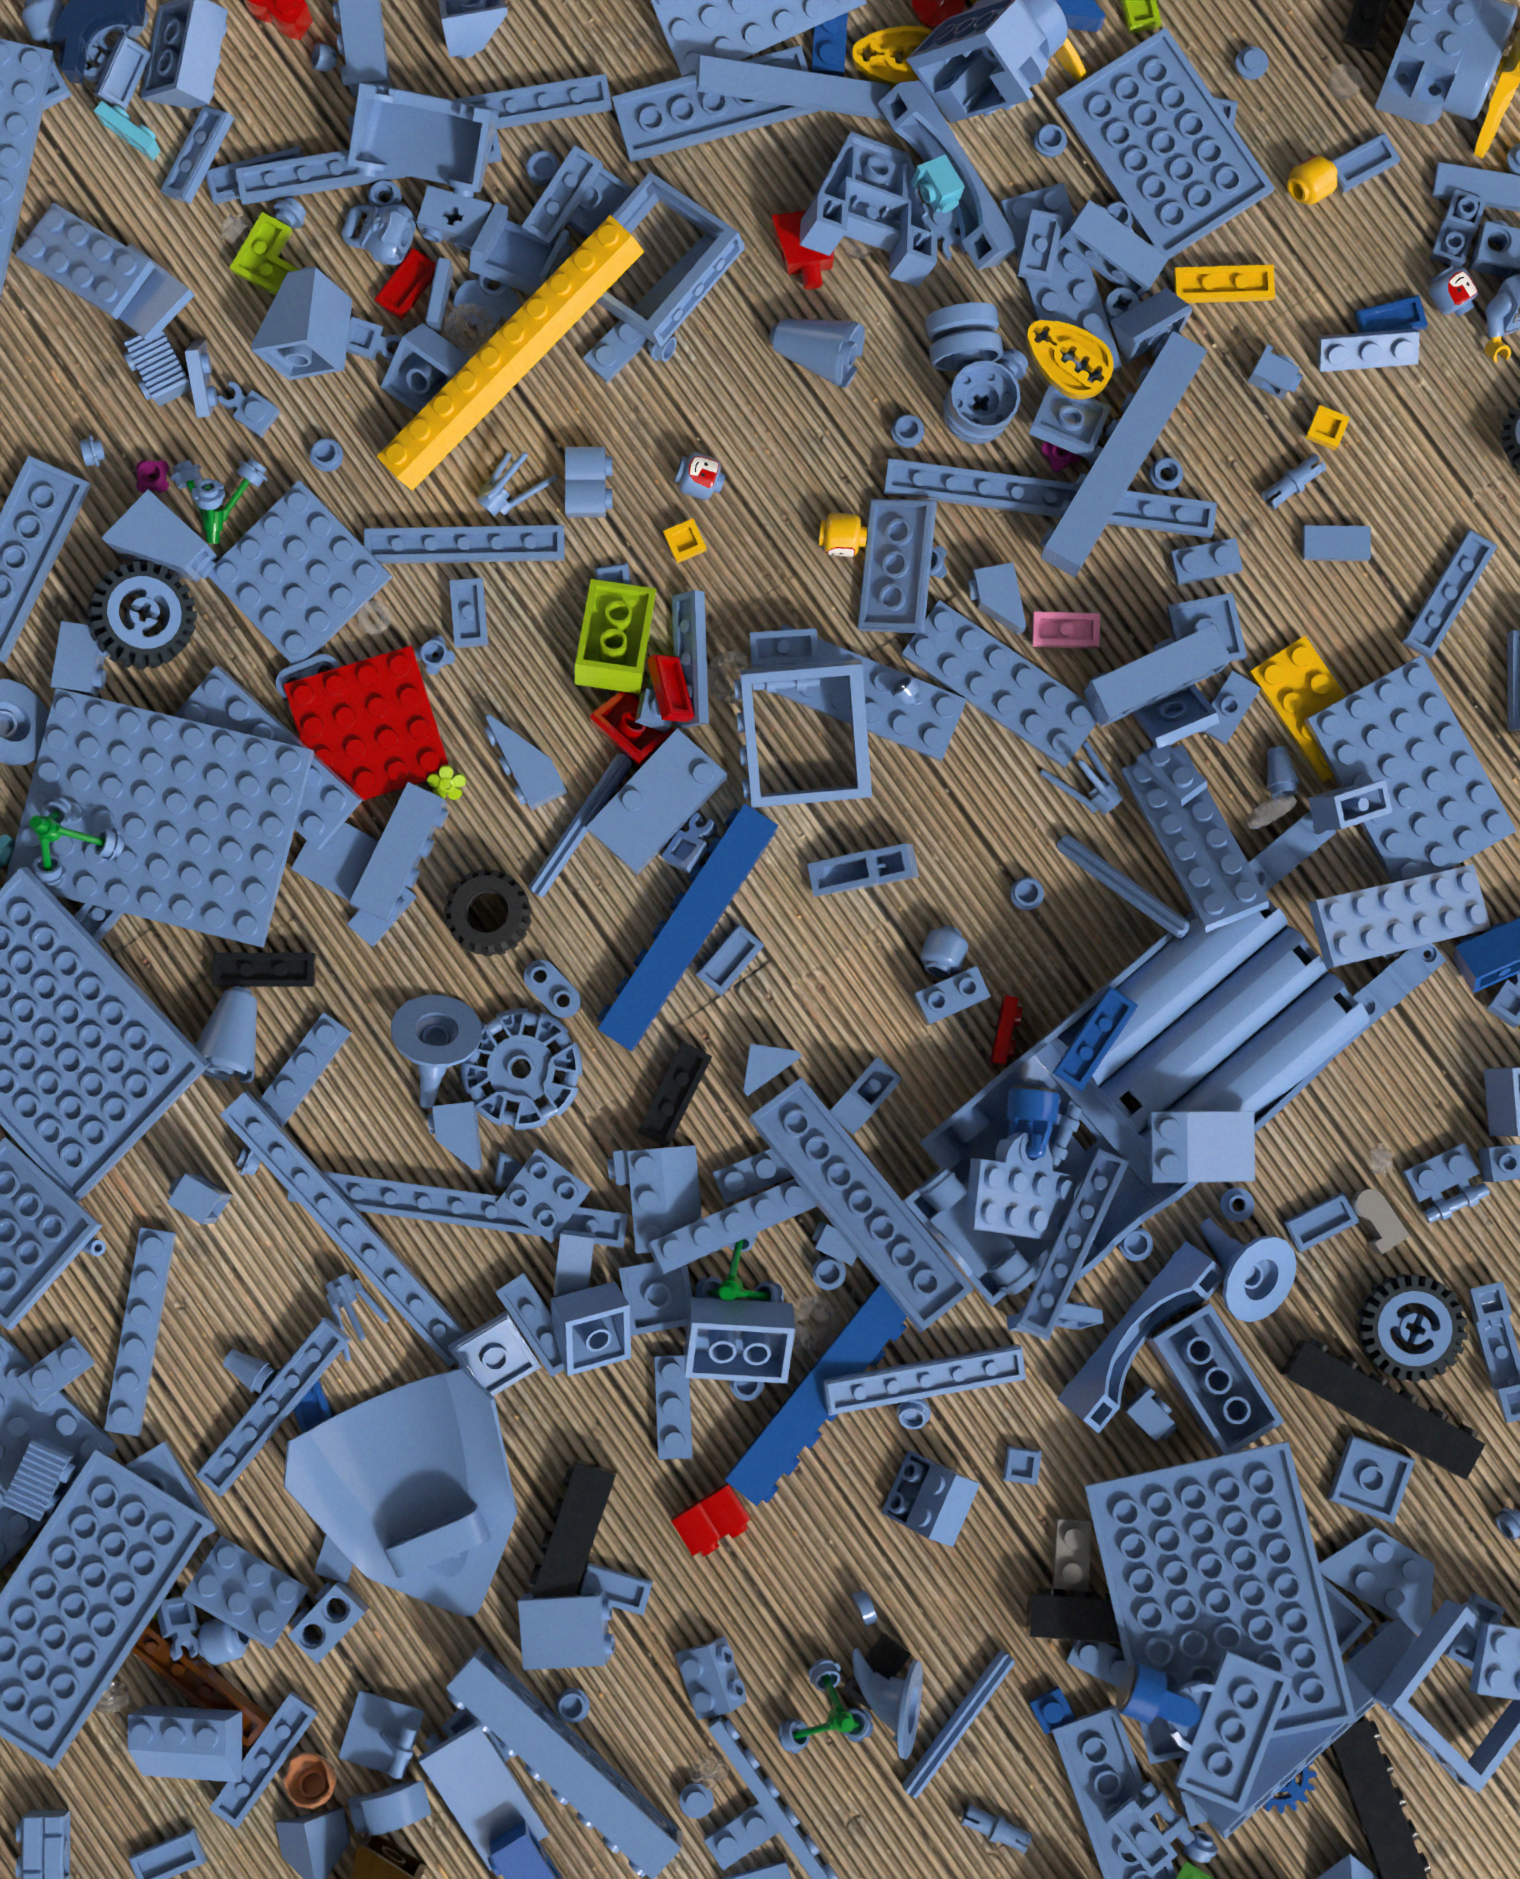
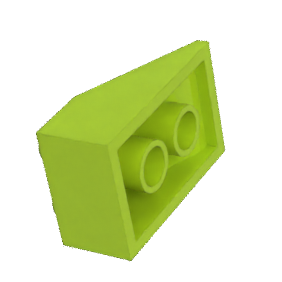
M596 579L590 580L575 661L576 685L641 694L656 588Z

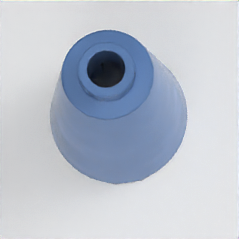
M782 319L779 324L773 325L769 341L773 344L775 352L830 383L846 388L852 382L858 369L853 364L856 356H862L865 328L856 321Z
M233 986L232 990H226L222 994L194 1045L199 1053L211 1064L202 1075L229 1082L232 1076L240 1077L239 1083H251L255 1075L257 999L252 996L251 990Z

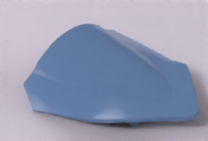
M465 1367L431 1375L389 1390L355 1405L287 1441L283 1488L367 1578L464 1617L473 1616L480 1610L518 1511L495 1398Z

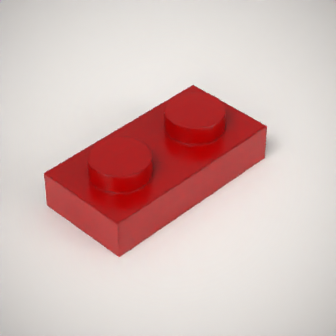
M1006 995L1002 997L989 1063L1003 1066L1006 1065L1007 1059H1013L1016 1040L1011 1039L1013 1026L1019 1027L1023 1007L1017 1006L1019 998Z

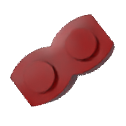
M244 0L248 11L255 18L263 22L274 23L279 32L291 39L301 40L313 22L305 0Z
M726 1483L672 1517L671 1522L691 1555L694 1556L700 1553L702 1557H705L720 1546L717 1541L729 1534L731 1539L745 1532L749 1528L746 1523L751 1520V1515L735 1489L729 1483Z

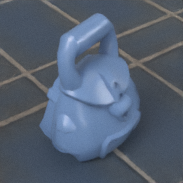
M393 203L380 208L370 205H358L349 210L341 236L347 245L367 250L375 261L383 265H398L405 258L416 229V217L404 204ZM362 213H365L367 217L363 223L360 237L353 238Z

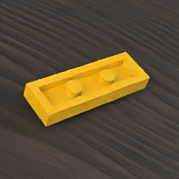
M1274 264L1175 267L1173 271L1174 294L1186 303L1273 301L1275 298Z

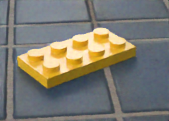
M1303 636L1252 669L1248 674L1253 682L1261 688V694L1321 783L1334 775L1304 720L1346 697V695L1307 637Z

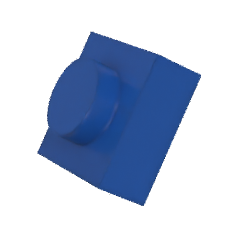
M1059 1685L1028 1701L1045 1735L1052 1732V1728L1075 1720Z

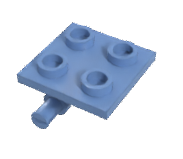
M359 1690L338 1758L388 1773L389 1776L404 1779L409 1761L413 1755V1748L425 1710Z

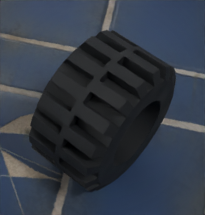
M481 869L478 870V873L472 874L470 872L464 875L465 878L461 882L457 881L453 885L455 888L452 893H448L446 898L448 903L447 906H444V913L447 918L445 922L453 938L464 948L477 955H502L506 953L505 951L516 948L518 946L517 943L526 937L527 928L530 927L532 921L530 919L532 909L526 892L511 876L505 875L498 870L486 871ZM484 894H496L507 904V919L498 930L489 933L481 932L474 928L469 920L470 907L478 897Z

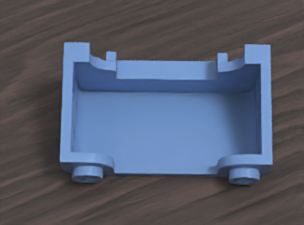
M360 83L348 165L357 167L356 173L376 177L377 171H387L448 184V186L454 187V194L473 197L474 192H481L499 110L386 85Z

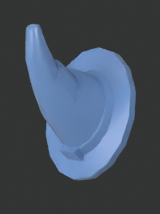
M0 679V762L7 765H27L38 758L49 713L35 693L25 685L10 679Z
M424 995L407 1001L396 1011L391 1022V1039L400 1054L417 1064L420 1075L421 1107L432 1108L434 1106L441 1080L445 1075L447 1067L465 1062L477 1051L482 1039L481 1021L473 1009L458 999L444 995Z
M1207 1218L1200 1227L1222 1270L1226 1273L1222 1293L1226 1309L1233 1317L1245 1322L1264 1319L1280 1306L1292 1287L1297 1266L1293 1248L1286 1240L1274 1235L1257 1237L1247 1245H1244L1236 1239H1231L1210 1218Z
M855 1648L852 1652L853 1669L860 1690L874 1714L895 1733L892 1739L898 1743L899 1757L907 1760L915 1742L920 1716L923 1688L922 1663L919 1660H913L905 1680L895 1677L887 1680L878 1672L873 1673L859 1648Z

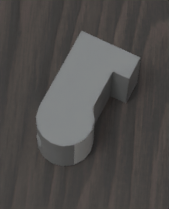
M1361 1189L1353 1194L1351 1206L1355 1214L1364 1219L1375 1238L1368 1242L1375 1254H1384L1410 1237L1385 1197L1375 1189Z

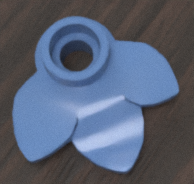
M479 275L478 279L466 281L460 286L454 298V307L472 310L474 324L478 331L483 333L494 328L501 316L510 319L519 310L520 302L518 296L510 289V286L500 283L498 289L491 290L488 288V285L495 280Z

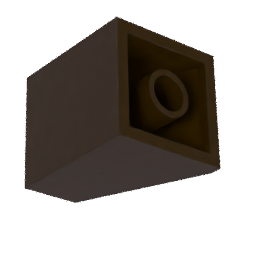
M366 1832L356 1849L352 1879H421L427 1865L380 1834L369 1836V1833Z

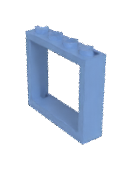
M649 172L639 185H635L626 201L613 211L612 217L631 234L656 203L660 201L715 239V242L648 321L608 292H605L596 302L661 348L743 252L745 246L738 231Z
M860 659L739 670L740 679H734L735 699H742L743 712L737 713L738 733L745 732L746 745L739 746L741 766L748 765L749 777L748 779H742L744 799L750 798L752 808L872 797L863 665ZM848 675L856 786L761 794L751 684Z
M1446 1599L1373 1698L1458 1784L1480 1793L1520 1738V1700H1512L1468 1762L1409 1704V1698L1462 1627L1478 1641L1481 1623L1478 1619L1479 1612L1466 1602L1461 1605Z

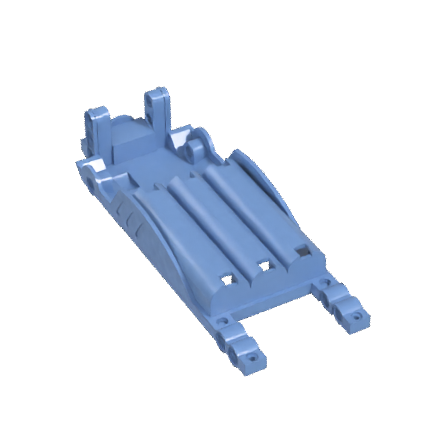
M1311 810L1248 862L1265 893L1336 833L1335 830L1315 831ZM1270 900L1269 908L1205 933L1194 910H1191L1183 917L1190 924V929L1184 937L1177 938L1169 931L1164 933L919 1142L940 1168L909 1194L903 1202L965 1279L990 1306L993 1307L1006 1294L1016 1295L1034 1280L1037 1281L1054 1241L964 1228L971 1159L996 1160V1148L999 1140H1005L1009 1133L1010 1120L1006 1119L1008 1089H1012V1086L1021 1085L1057 1090L1061 1100L1058 1114L1065 1116L1070 1104L1081 1108L1082 1112L1077 1122L1081 1120L1098 1140L1085 1151L1071 1135L1066 1147L1068 1154L1065 1161H1060L1056 1172L1076 1175L1074 1198L1098 1147L1129 1161L1075 1281L1077 1282L1105 1259L1115 1246L1139 1225L1180 1199L1199 1183H1152L1149 1181V1111H1254L1255 1134L1303 1090L1335 1056L1447 960L1433 944L1407 949L1394 962L1381 969V973L1376 978L1351 995L1345 988L1346 984L1332 973H1327L1328 969H1326L1321 955H1317L1304 941L1306 938L1291 926H1287L1288 922L1282 910L1276 908ZM1424 952L1428 954L1427 958L1424 957ZM1111 986L1139 1006L1082 1092H1080L1051 1072L1107 987ZM1129 1091L1141 1107L1128 1110L1119 1098ZM1052 1124L1048 1143H1054L1061 1126Z

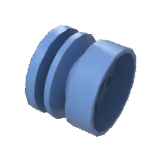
M977 361L964 367L952 382L942 406L944 422L949 431L959 440L970 444H985L998 438L1016 414L1021 399L1019 384L1014 375L1003 365L992 361ZM981 404L984 407L983 410L978 409L975 411L973 409V405L978 406Z

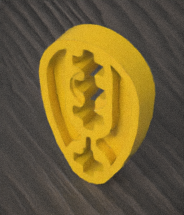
M899 26L874 32L857 41L853 46L852 64L867 78L877 83L890 84L892 89L898 83L919 81V77L906 59L928 37L932 30L921 26ZM866 49L870 50L871 55L868 62L863 61L862 56L863 51ZM896 52H901L902 57L905 58L902 64H896V60L893 58Z
M1038 320L1030 325L1026 334V343L1031 358L1041 374L1061 394L1072 399L1083 400L1098 395L1106 387L1113 372V357L1108 346L1101 339L1084 329L1060 321ZM1043 330L1048 333L1046 339L1049 342L1042 340L1040 343H1037L1034 332L1040 334ZM1069 350L1073 351V360L1078 363L1082 360L1087 361L1086 369L1091 373L1098 370L1101 373L1099 376L1101 382L1095 380L1093 383L1089 382L1088 372L1082 370L1080 373H1077L1074 370L1076 364L1073 361L1062 362L1063 354L1061 351L1063 353H1067Z

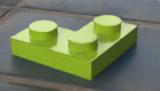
M262 212L229 267L231 272L276 296L287 273L300 270L278 258L293 232L291 227Z

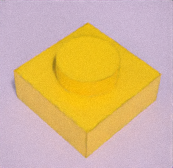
M1319 405L1305 439L1336 450L1350 417Z
M694 518L663 531L676 564L707 551Z

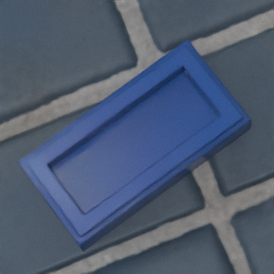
M1419 295L1357 310L1354 313L1359 333L1415 328L1419 331L1426 329L1428 326Z

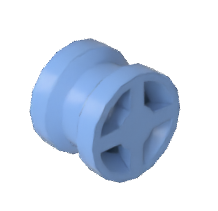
M1123 287L1117 288L1109 294L1104 304V311L1111 326L1112 319L1139 304L1135 292Z

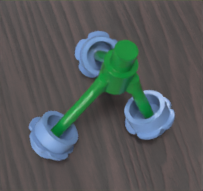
M250 458L247 463L242 460L239 461L241 466L236 473L243 480L223 509L218 507L221 506L225 497L224 486L213 479L201 480L202 476L199 472L201 466L199 464L192 465L191 461L187 460L172 468L174 473L170 476V479L175 481L178 489L189 488L192 498L199 509L203 520V530H206V543L219 544L220 531H223V522H226L230 511L248 485L251 483L259 488L263 481L267 482L268 479L264 475L267 469Z
M49 797L43 802L40 816H33L29 822L35 833L39 835L38 838L42 849V856L34 861L32 873L43 885L47 886L60 882L61 877L65 876V866L62 865L60 858L50 854L49 843L57 841L61 836L95 844V854L103 856V859L111 861L115 856L118 857L122 853L124 847V838L119 836V830L117 828H112V830L102 829L96 837L65 828L64 825H69L73 820L74 814L71 811V804L64 798Z
M757 1233L728 1246L733 1250L728 1276L723 1282L715 1276H710L708 1279H700L696 1284L697 1293H695V1298L733 1300L736 1297L753 1298V1301L783 1303L784 1291L779 1283L774 1284L773 1281L769 1280L757 1285L753 1291L745 1289L742 1280L737 1276L740 1254L752 1248L755 1238H757Z
M819 1659L808 1671L810 1683L819 1691H827L831 1699L833 1708L828 1713L827 1721L808 1728L801 1720L790 1718L786 1722H782L779 1726L778 1740L784 1750L791 1751L793 1754L798 1753L807 1746L809 1735L836 1729L848 1736V1739L852 1742H861L864 1737L868 1738L872 1734L874 1725L871 1723L872 1716L869 1711L864 1708L857 1709L856 1707L844 1710L839 1701L835 1687L841 1679L839 1674L841 1667L837 1662L833 1663L830 1659Z

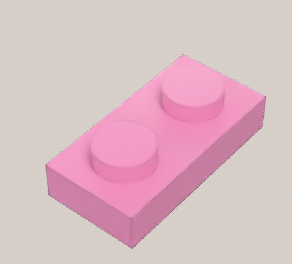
M1033 612L1032 647L1098 649L1100 647V613Z

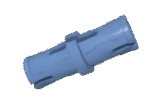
M1312 453L1310 457L1295 469H1288L1284 472L1281 480L1261 493L1264 502L1274 494L1277 495L1267 506L1275 510L1291 495L1302 492L1305 489V484L1326 470L1323 461L1311 469V466L1321 458L1317 454Z
M970 1803L967 1805V1813H963L961 1825L988 1836V1840L993 1843L999 1841L1019 1850L1023 1854L1026 1853L1028 1849L1026 1844L1030 1845L1033 1836L1032 1832L1006 1822L1005 1817L1000 1814L994 1816L974 1807Z

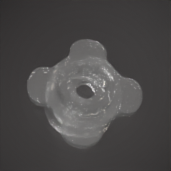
M241 212L236 217L230 214L218 229L223 232L220 235L221 241L226 239L232 245L249 226L242 219L243 214Z

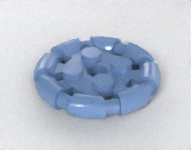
M529 1008L502 1011L495 1014L496 1018L487 1024L485 1022L481 1024L482 1039L477 1051L464 1063H461V1080L466 1096L470 1094L476 1104L475 1109L479 1114L498 1126L507 1124L515 1126L514 1130H528L548 1124L547 1120L556 1114L561 1116L577 1095L579 1090L576 1088L578 1076H582V1058L577 1042L573 1043L568 1036L569 1030L559 1020L547 1013L529 1012ZM525 1025L537 1027L535 1038L523 1035ZM504 1029L509 1038L498 1044L493 1035ZM556 1040L562 1051L553 1056L547 1045ZM480 1053L490 1055L487 1068L477 1066ZM519 1059L527 1060L531 1066L530 1074L523 1079L516 1078L512 1073V1065ZM555 1070L566 1072L563 1085L553 1083ZM490 1082L496 1092L487 1098L481 1087ZM545 1094L550 1103L539 1109L534 1100L541 1098ZM508 1100L520 1103L518 1113L506 1111Z

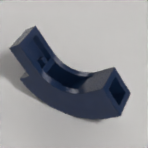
M147 0L69 1L56 22L53 37L61 49L59 52V68L70 83L83 84L87 50L91 40L99 31L118 24L144 26Z

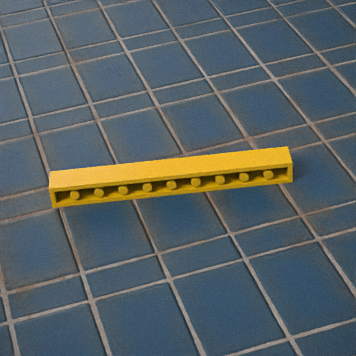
M609 215L376 457L397 479L413 491L644 253L634 237Z

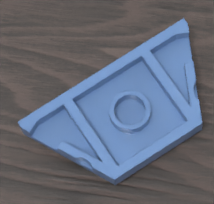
M1374 1526L1359 1534L1358 1538L1354 1541L1347 1542L1337 1548L1335 1553L1324 1560H1318L1321 1575L1395 1620L1399 1617L1416 1634L1420 1635L1430 1622L1434 1563Z

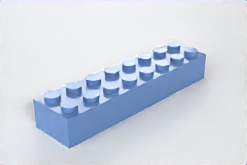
M482 1645L474 1651L452 1676L446 1687L450 1692L448 1694L449 1699L458 1708L463 1710L466 1707L476 1716L473 1720L480 1729L488 1734L492 1731L500 1738L499 1744L502 1749L512 1757L518 1755L527 1764L525 1769L537 1781L544 1779L552 1787L551 1793L563 1805L570 1803L578 1811L576 1816L586 1827L598 1829L604 1835L602 1838L603 1842L613 1852L618 1853L621 1851L630 1859L628 1864L635 1873L641 1877L647 1875L650 1879H655L681 1850L683 1832Z

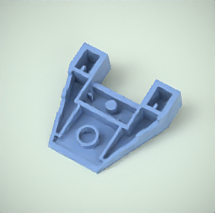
M850 132L801 219L800 246L830 256L843 236L890 252V278L919 287L937 263V236L935 230L929 228L926 219L929 211L926 203H921L918 194L920 187L913 189L910 184L915 173L910 153Z

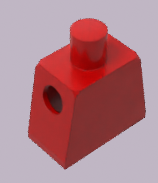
M806 210L772 215V231L787 275L802 274L804 289L811 290L822 287L821 271L833 268L834 250L828 256L800 246V225Z

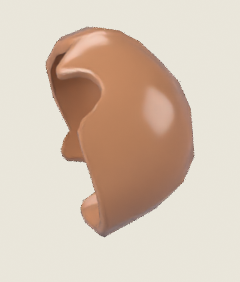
M308 1752L299 1754L289 1760L288 1771L283 1777L288 1798L297 1807L310 1809L326 1803L331 1798L337 1782L334 1766L324 1756Z

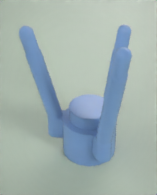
M506 452L488 481L479 490L480 494L475 499L494 517L499 511L505 516L513 507L556 481L558 475L553 474L507 502L506 499L510 494L503 486L528 457V454L523 452L496 482L512 456L511 452Z
M1085 741L1083 746L1103 781H1100L1084 760L1080 759L1078 761V765L1095 785L1088 793L1092 798L1091 800L1046 770L1040 771L1041 776L1084 804L1092 814L1099 810L1104 816L1123 800V797L1118 792L1120 789L1112 781L1088 741Z
M348 1273L325 1285L329 1293L325 1297L331 1307L334 1322L344 1332L339 1308L345 1309L359 1340L363 1341L365 1339L364 1332L351 1305L358 1300L356 1293L362 1297L384 1323L389 1321L388 1316L364 1289L360 1279L353 1281ZM347 1344L342 1351L344 1359L350 1361L351 1354Z

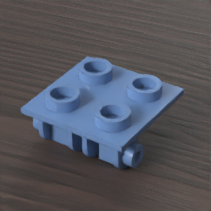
M537 1148L497 1203L552 1243L592 1188Z

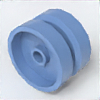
M984 302L956 304L936 310L925 319L927 338L935 342L930 346L929 352L931 366L936 370L961 371L973 362H996L1003 356L1001 336L994 332L998 329L999 318L997 307L993 304Z

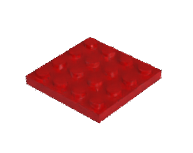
M412 645L283 684L301 742L309 749L315 751L314 754L350 786L363 801L405 789L408 782L414 785L427 782L430 773L439 774L441 766L449 765Z

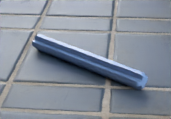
M622 753L616 754L529 884L531 892L539 897L546 895L588 832L586 826L604 808L632 766L633 762L628 756Z
M1064 835L1058 841L1057 848L1059 852L1174 936L1182 938L1189 931L1190 924L1188 920L1070 835Z
M1000 1650L904 1781L902 1785L903 1790L911 1797L917 1798L1015 1664L1014 1658L1006 1651Z

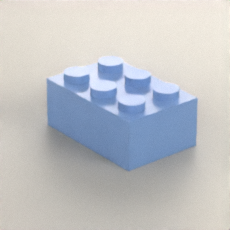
M690 1297L684 1345L685 1378L787 1383L795 1334L793 1303Z

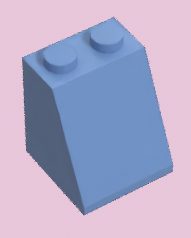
M305 267L302 270L288 272L252 342L251 351L288 380L344 371L352 298L316 267Z
M149 489L101 537L121 558L133 562L140 561L142 565H145L147 561L153 562L156 568L164 566L168 568L167 573L172 575L176 573L179 577L198 582L201 577L203 579L207 578V575L217 565L216 562L219 560V557L208 544Z

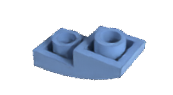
M1455 189L1440 226L1430 259L1451 266L1454 265L1457 268L1464 265L1473 235L1478 229L1486 199Z

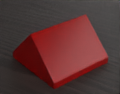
M620 691L595 710L589 718L592 726L624 755L628 756L640 769L675 730L670 728L666 733L635 722L640 698L634 693Z

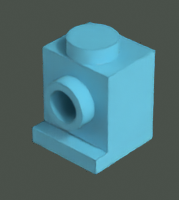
M946 154L917 166L910 183L913 189L920 187L923 200L931 205L935 213L940 211L947 213L953 210L959 204V199L965 188Z

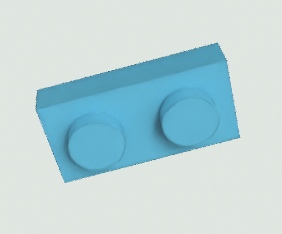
M101 101L94 110L102 125L150 160L154 161L161 152L155 142L156 135L143 124L137 127L129 121L130 116L119 106L114 105L111 108Z

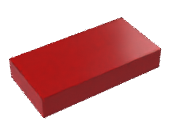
M412 247L374 298L375 303L400 321H403L432 282L436 263Z
M653 654L647 659L662 720L690 721L694 718V713L680 658Z

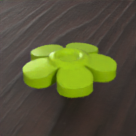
M443 765L439 769V774H429L427 783L429 786L434 787L433 794L445 799L448 793L450 799L457 800L462 796V789L460 787L466 784L465 775L463 773L453 775V767Z

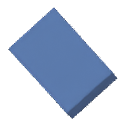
M750 1044L743 1090L746 1097H749L802 1057L801 1054L796 1050Z

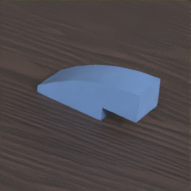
M908 843L877 850H866L807 864L813 897L919 877L913 844Z

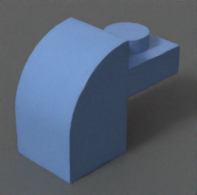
M423 1780L400 1782L381 1792L357 1794L347 1799L355 1832H368L369 1836L406 1827L432 1814Z

